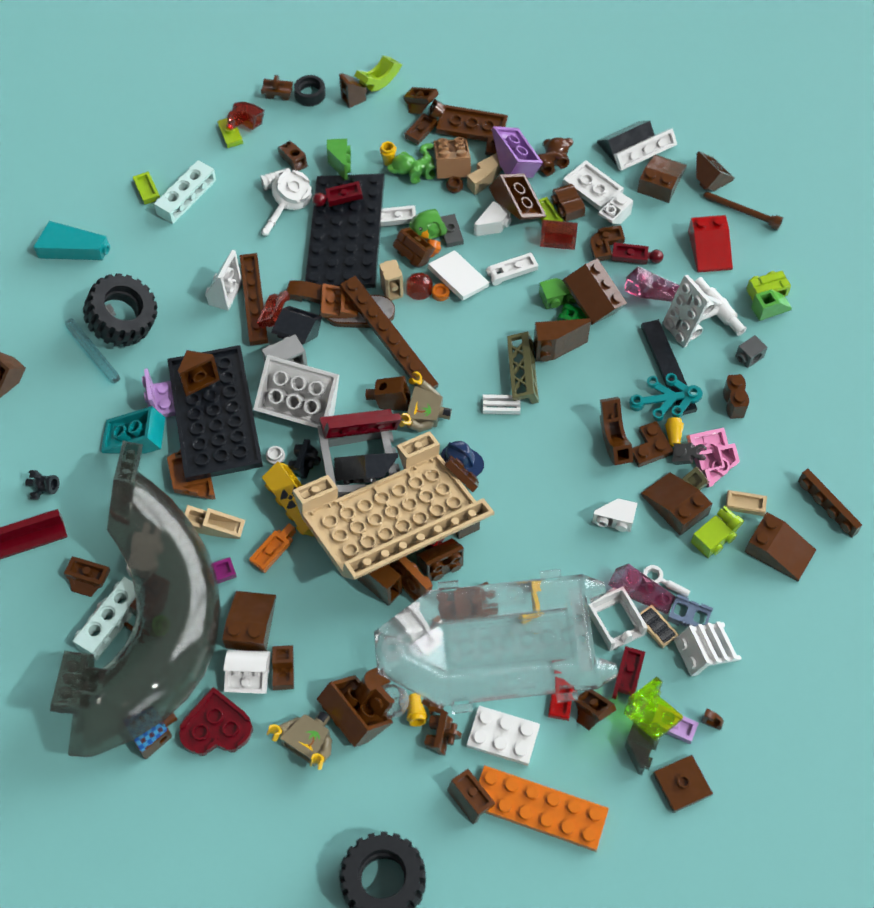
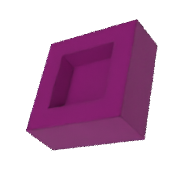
M230 557L211 563L218 584L237 577Z

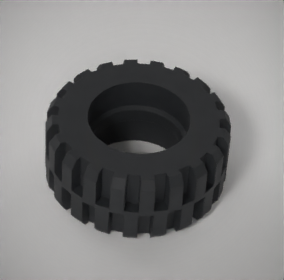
M116 273L115 276L109 274L105 278L98 279L96 284H93L90 288L83 307V313L85 314L83 318L86 324L89 323L88 329L90 332L94 331L95 337L104 339V343L107 344L109 342L114 343V346H120L121 344L123 346H130L131 343L136 344L140 342L141 339L147 336L158 313L157 302L154 301V294L149 292L150 288L146 284L143 285L142 281L138 278L135 280L131 275L122 276L121 273ZM120 300L127 303L133 309L136 318L132 320L115 318L106 309L105 302Z
M381 831V835L375 836L374 832L370 833L368 838L363 840L361 837L356 841L357 845L354 847L350 846L347 850V856L342 859V868L339 871L342 895L349 908H415L417 905H420L426 888L425 864L420 857L419 850L412 846L411 841L407 838L401 839L399 834L393 833V836L388 835L387 831ZM378 859L393 860L401 866L404 872L402 888L398 893L389 898L372 897L365 891L362 885L364 869Z

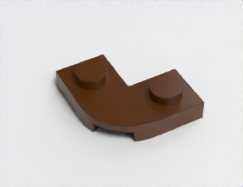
M621 225L600 228L592 236L590 248L594 260L597 258L599 261L612 259L609 245H613L614 242L625 243V236Z

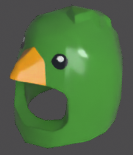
M436 209L420 212L410 220L409 227L425 240L444 236L447 232V228Z

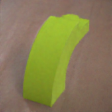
M382 55L380 61L372 70L367 72L356 70L354 76L359 79V83L365 85L369 90L378 91L386 87L395 78L402 64L392 57Z

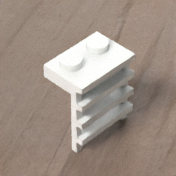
M724 622L707 623L703 626L699 624L696 627L689 626L674 639L690 676H697L710 665L734 662L741 659L740 655H736L723 629L725 627Z

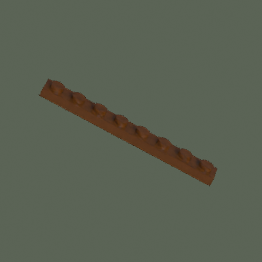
M354 276L341 283L340 288L406 375L416 380L415 376L411 373L419 372L422 375V379L436 389L439 385L358 278Z

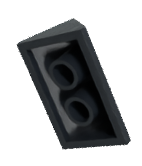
M638 121L597 140V143L616 165L615 153L644 141L655 134L650 121Z

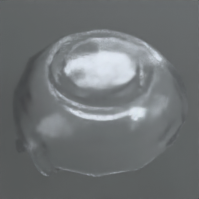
M395 684L386 685V692L395 700L386 716L395 719L407 711L410 698L408 692L402 687Z

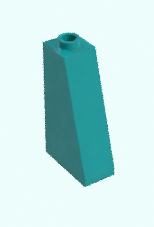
M49 221L35 243L34 250L40 259L103 260L110 251V244L107 236Z

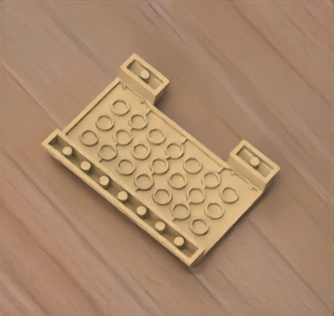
M430 431L397 445L396 448L404 470L338 498V488L329 475L293 489V495L302 519L343 577L355 580L494 515L495 512L485 499L476 501L462 482L445 466L446 462L439 455L440 443Z

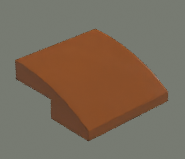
M322 284L320 316L325 318H354L358 316V310L339 286Z

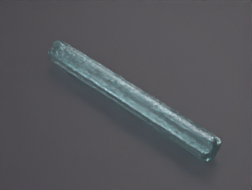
M70 318L65 321L68 330L111 383L119 381V374L75 320Z

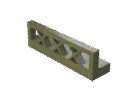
M528 331L507 336L512 398L514 401L529 398L532 404L539 403L533 340ZM522 339V343L518 348L513 346L512 341ZM521 354L523 359L518 364L514 361V358ZM521 369L525 371V374L519 379L515 377V374ZM521 385L526 387L527 392L517 394V389Z

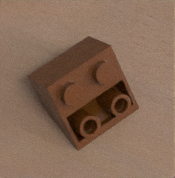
M453 538L417 554V564L423 575L427 576L430 581L440 580L445 574L456 572L463 566L464 548Z

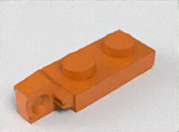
M288 523L282 531L280 529L274 531L249 558V562L263 573H266L291 545L292 537L296 533L295 527Z

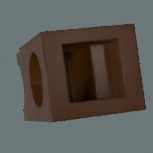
M288 141L278 147L280 156L288 162L292 170L301 171L308 167L306 154L296 144Z

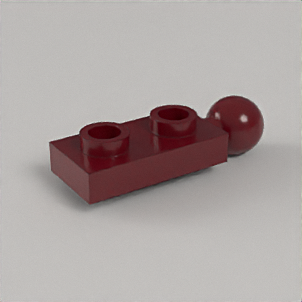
M357 181L326 189V195L322 193L314 194L312 202L315 206L321 207L327 201L329 206L363 199L360 183Z
M614 242L611 261L647 265V260L650 259L651 262L657 264L663 260L664 255L658 249L648 252L649 246Z

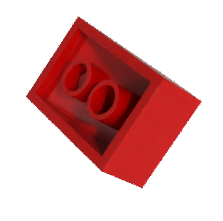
M726 215L691 218L688 233L697 273L732 270L730 232Z

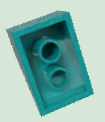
M153 406L106 420L101 452L146 454L160 450L166 417Z

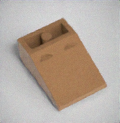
M457 137L453 140H447L446 138L434 140L437 179L454 176L459 178L467 177L471 173V157L467 139Z

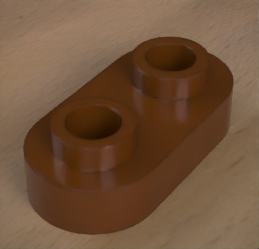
M434 99L427 114L434 119L440 118L445 110L442 102Z

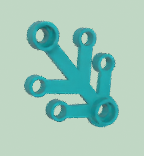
M674 373L666 375V384L674 386L682 392H674L659 383L656 376H650L647 379V386L662 394L646 397L638 394L633 395L629 399V406L633 411H640L646 404L664 402L660 408H656L653 411V419L661 421L676 400H683L679 406L676 405L672 408V416L681 418L690 403L694 404L702 399L703 392L696 385L687 386L680 382ZM679 410L680 413L676 414L674 411ZM656 413H661L662 415H661V416H656L655 414H656Z

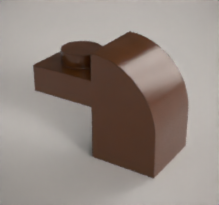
M378 667L366 672L355 690V695L360 705L367 703L382 718L386 716L395 700L385 691L391 681Z

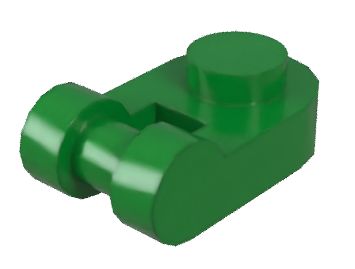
M569 304L563 305L562 313L557 317V321L587 319L580 308Z

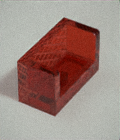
M543 220L540 247L575 250L578 223Z

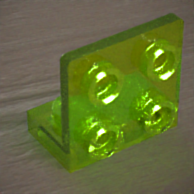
M657 676L629 697L624 714L655 741L660 739L683 719V715L660 697L663 681Z

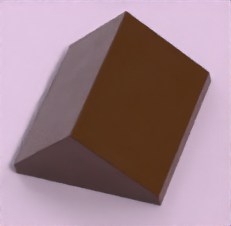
M186 350L178 373L184 393L188 396L220 379L212 354Z

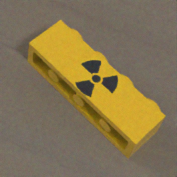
M277 461L262 476L266 483L265 487L274 493L276 502L285 508L287 517L296 523L298 532L302 535L313 537V533L301 517L293 495V489L303 485L287 464Z

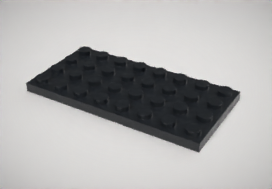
M384 174L348 175V180H345L341 175L317 176L315 194L322 193L326 195V189L359 181L363 199L329 206L328 201L321 207L314 205L305 277L306 282L320 285L324 283L340 287L341 283L356 276L365 288H376L385 184Z
M240 345L201 352L214 356L220 380L188 396L184 393L178 373L184 356L167 359L186 482L263 467Z

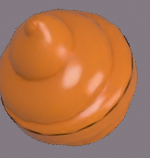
M427 239V242L435 248L430 256L434 257L441 251V243L433 239Z

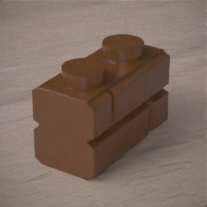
M410 227L401 229L392 245L399 255L405 256L410 260V264L415 267L426 265L435 250L431 244Z

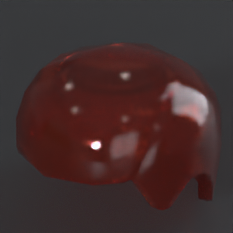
M421 272L413 273L408 277L406 282L407 295L417 300L426 299L431 296L433 282L429 275Z

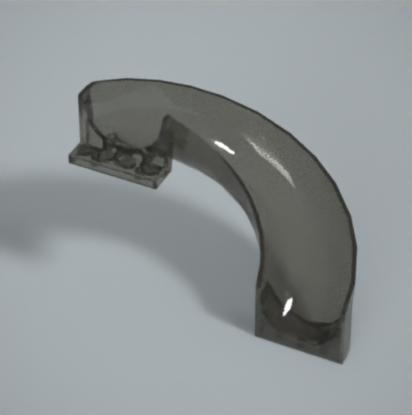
M122 442L113 479L107 531L119 547L133 580L136 596L135 624L123 648L102 668H95L94 654L64 651L50 711L73 714L68 749L69 756L92 757L136 739L164 721L189 698L202 680L216 648L221 603L218 579L209 551L191 521L177 504L156 484L139 472L143 444Z

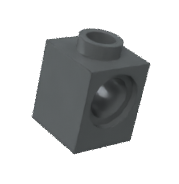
M754 335L738 346L735 356L740 363L749 368L764 358L768 347Z

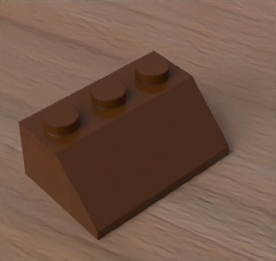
M598 258L586 263L562 280L585 316L591 318V325L617 313L627 304Z
M356 675L329 682L317 698L323 710L328 713L335 725L354 747L368 743L393 723L387 714L380 718L367 703L360 705L356 698L355 690L361 681Z

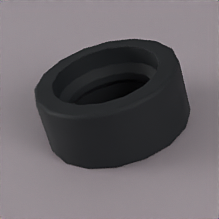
M305 75L300 77L294 84L295 98L301 105L315 106L320 104L325 98V84L318 76ZM314 87L319 89V91L313 94H304L301 92L304 88Z

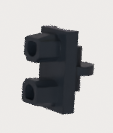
M304 439L303 444H295L294 454L297 460H289L288 463L292 472L298 473L301 479H306L309 470L313 469L314 465H320L321 458L317 456L318 451L310 444L311 441L309 439Z

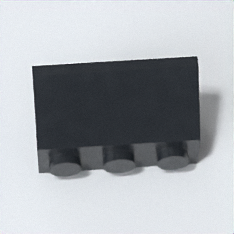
M398 453L334 458L335 480H343V484L376 482L375 478H383L398 458Z

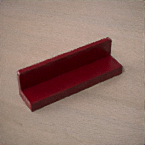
M391 409L320 417L319 422L324 438L328 439L397 430L402 419L399 413L392 414Z
M59 510L49 511L0 527V559L67 538L65 524Z

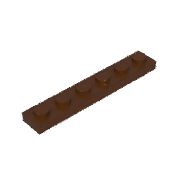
M257 253L240 255L250 346L267 344L268 336Z

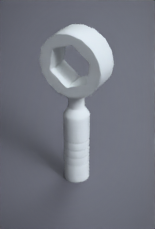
M650 565L644 569L642 578L648 586L653 587L662 583L668 589L684 597L689 596L690 590L670 580L663 579V571L658 566ZM652 571L658 574V578L656 580L649 579L647 574Z

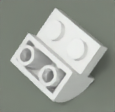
M228 650L224 662V692L267 694L271 651Z

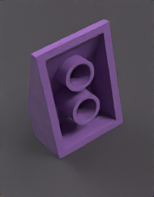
M493 126L492 133L499 164L504 173L525 174L527 178H533L543 162L519 128Z

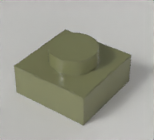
M695 467L682 478V480L699 490L710 483L698 467Z

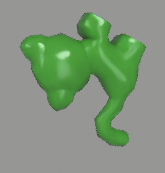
M432 143L423 144L419 150L423 157L419 160H415L407 152H401L394 157L392 164L387 166V170L393 174H409L412 184L419 183L421 175H424L429 180L435 178V162L430 153L426 151L433 149L434 145Z

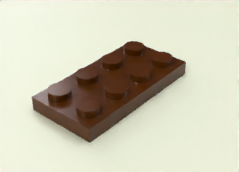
M443 104L445 110L439 118L436 133L487 142L488 136L493 137V126L506 127L508 115Z

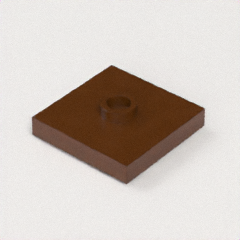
M693 755L658 769L653 773L673 813L713 795Z

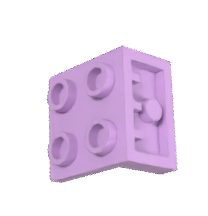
M148 368L144 369L145 376H142V383L146 390L144 397L148 407L153 406L165 417L176 416L171 381L153 384Z

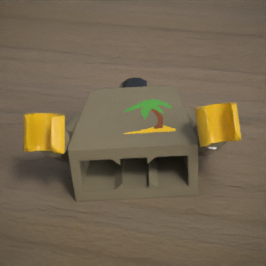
M419 372L411 373L415 376L416 380L410 378L408 381L410 384H417V386H414L408 412L400 415L404 421H401L399 426L404 427L407 425L412 430L423 432L432 429V427H437L439 418L450 420L452 409L442 407L443 397L440 396V393L423 380Z
M320 711L315 719L304 714L302 717H296L280 725L272 724L266 735L274 734L272 738L274 742L281 736L280 740L284 747L310 763L309 766L313 765L315 767L318 764V770L322 769L323 763L331 755L332 739L329 730L325 727L330 717L323 711Z

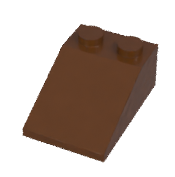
M654 155L639 179L637 192L669 203L687 165Z
M500 174L489 186L495 201L518 219L546 217L525 174Z
M591 318L535 322L533 339L535 360L543 362L555 360L587 343Z
M671 472L641 492V496L679 535H682L709 515L713 504L699 489Z
M766 512L745 549V553L796 581L800 580L816 552V549L785 521Z
M236 591L226 619L222 639L226 649L267 651L276 595Z

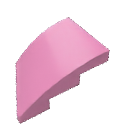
M724 428L687 436L688 443H693L695 446L703 444L707 447V450H702L699 453L706 457L705 460L700 461L694 458L696 466L710 481L706 485L707 487L713 486L714 483L740 462L735 443L728 444Z

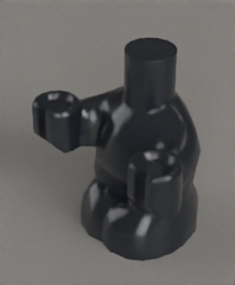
M37 470L29 471V477L34 479H26L25 484L35 488V492L30 493L31 500H39L43 492L55 494L58 491L60 482L56 475L45 476Z

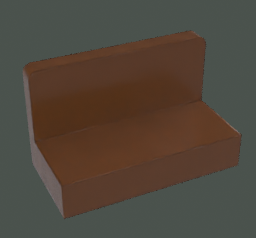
M469 769L453 778L448 786V793L472 824H475L483 813L495 805L493 799Z

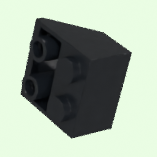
M287 306L281 310L271 333L276 334L281 339L296 335L300 343L304 345L318 337L322 316Z

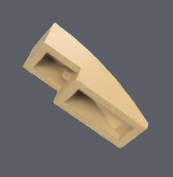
M497 153L477 163V170L467 175V187L474 195L489 186L502 171Z
M187 505L180 528L210 536L240 539L245 520L210 508L205 511Z

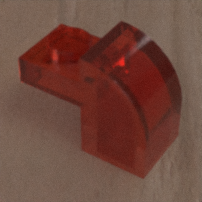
M248 102L234 103L232 111L227 115V127L233 130L243 124L253 130L262 124L265 110Z

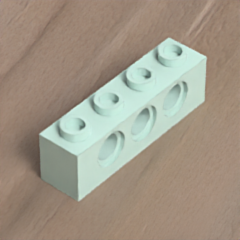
M199 160L190 166L189 170L183 176H180L178 181L156 200L154 206L157 215L174 224L216 181L214 169Z
M126 577L117 582L112 593L103 599L96 613H93L88 618L87 624L83 629H80L75 634L73 642L77 649L97 661L124 627V623L128 622L133 616L130 605L142 587ZM126 599L125 602L118 604L120 600ZM113 615L111 619L105 620L107 616ZM100 631L97 636H92L94 632Z

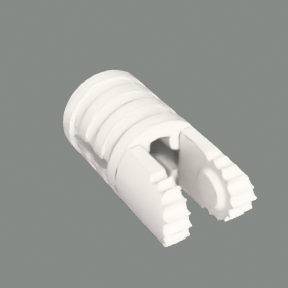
M286 168L274 173L261 175L260 180L264 191L272 189L274 180L282 173L290 172V169Z

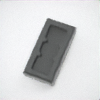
M455 214L441 216V220L447 228V232L443 236L446 247L464 244Z

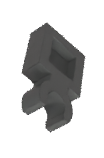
M693 443L674 444L672 462L675 465L692 464L694 458L703 461L706 457L699 453L702 450H707V447L703 444L695 446Z

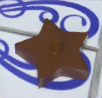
M423 699L421 702L428 707L430 714H433V712L441 714V711H444V706L433 699Z

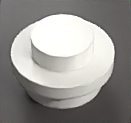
M272 446L266 452V459L273 465L277 461L282 463L285 459V452L279 446Z

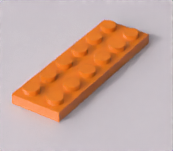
M484 765L479 783L495 802V805L485 812L486 814L577 846L597 851L608 814V807Z

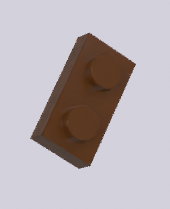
M423 113L406 131L405 139L419 145L437 126V120Z

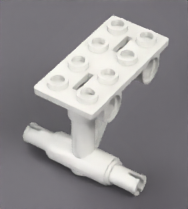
M689 275L683 277L663 320L666 329L670 331L683 348L687 347L691 340L697 338L703 332V328L699 325L700 321L717 315L724 325H729L737 336L742 335L747 329L739 321L737 313L729 305L727 299L723 298L715 288H710L702 277L693 281Z

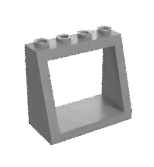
M317 426L325 474L329 475L335 485L329 447L382 438L385 454L396 453L395 447H391V443L394 442L392 431L325 439L321 426ZM393 463L388 470L389 476L400 471L399 464ZM369 484L336 485L338 488V498Z

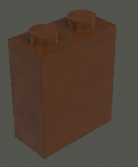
M388 564L357 578L360 583L388 606L402 593L401 575Z

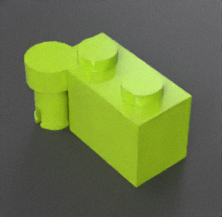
M723 506V509L721 508L718 511L717 516L715 515L693 534L691 543L707 558L712 554L717 555L723 549V545L726 542L730 544L737 537L736 531L744 523V520L739 515H734L726 506Z

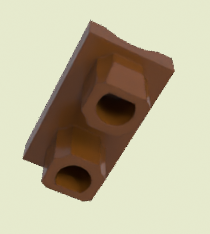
M275 75L274 79H264L261 94H265L267 99L281 96L282 100L288 101L291 96L293 82L279 80V75Z
M441 711L440 715L430 716L429 727L436 729L437 732L436 735L427 734L424 742L427 748L436 750L439 755L444 756L447 745H453L454 740H459L462 736V733L457 731V724L452 723L453 719L448 716L447 711Z

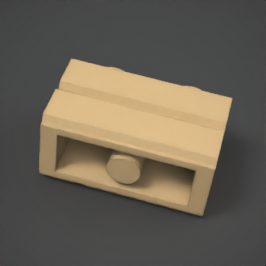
M397 260L381 263L379 265L380 281L384 296L391 301L402 298L403 275Z

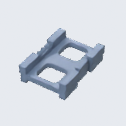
M677 594L667 621L678 626L680 623L684 627H696L700 623L695 622L693 617L695 612L699 611L707 615L706 621L702 626L706 625L713 608L704 604L699 605V603L694 601H688L689 598ZM676 604H682L688 608L685 616L674 613Z

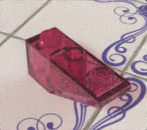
M639 266L626 276L625 291L639 298L670 302L673 301L679 287L678 284Z
M629 563L616 568L608 584L612 588L617 589L623 586L631 599L647 606L653 605L656 610L665 614L669 612L676 597Z

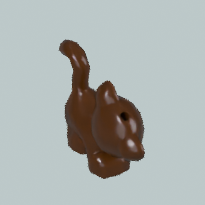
M561 137L545 139L543 146L546 153L538 154L543 162L538 170L542 171L545 176H550L555 172L554 166H558L560 169L566 168L570 164L567 153L573 145V139Z

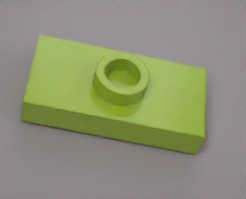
M234 117L218 120V126L227 148L243 144V139Z

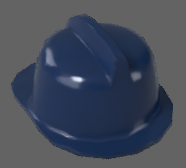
M463 441L449 442L443 449L441 457L445 462L452 455L463 463L464 468L468 472H472L475 476L482 473L484 469L483 458L476 451L472 450L467 443Z

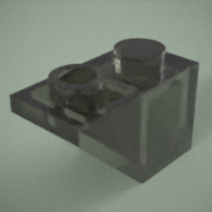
M634 721L625 748L637 773L642 775L644 769L649 770L653 758L649 755L651 750L656 751L660 738L656 737L657 729Z

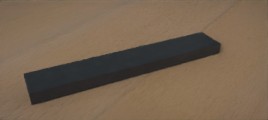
M659 319L642 323V331L666 387L674 392H682L676 387L666 384V375L674 373L677 376V380L687 385ZM676 400L674 406H679L683 400ZM690 403L683 412V415L696 412V404Z

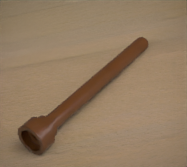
M705 192L703 195L708 200L765 221L775 230H778L782 224L783 217L779 215H772L771 217L710 192Z

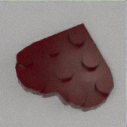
M213 687L180 725L179 736L184 748L199 756H205L216 747L233 753L248 743L253 733V727L249 716Z

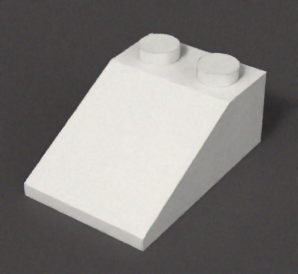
M235 250L230 252L218 273H215L213 282L207 288L205 294L210 306L229 311L243 284Z

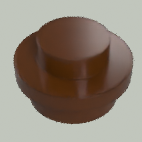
M451 177L446 183V188L452 193H458L463 189V182L459 177Z

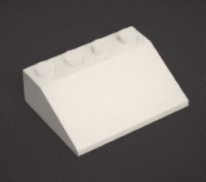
M267 355L253 410L318 428L317 426H321L319 422L320 417L334 416L339 374Z

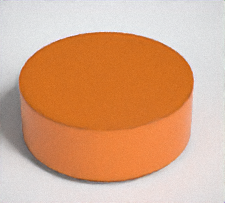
M438 283L433 286L432 297L436 301H445L449 298L450 289L445 284Z

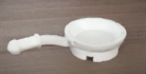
M292 170V172L286 171L274 180L272 195L279 206L262 229L263 236L270 234L283 209L299 210L309 204L312 197L311 186L308 177L297 170Z

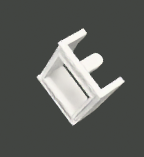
M623 586L618 589L612 588L601 597L595 596L587 603L586 612H588L609 652L646 634L648 627ZM620 602L635 628L612 638L597 613Z

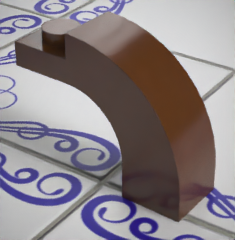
M620 398L601 399L600 424L607 453L614 465L633 462L632 444L627 439L624 431Z

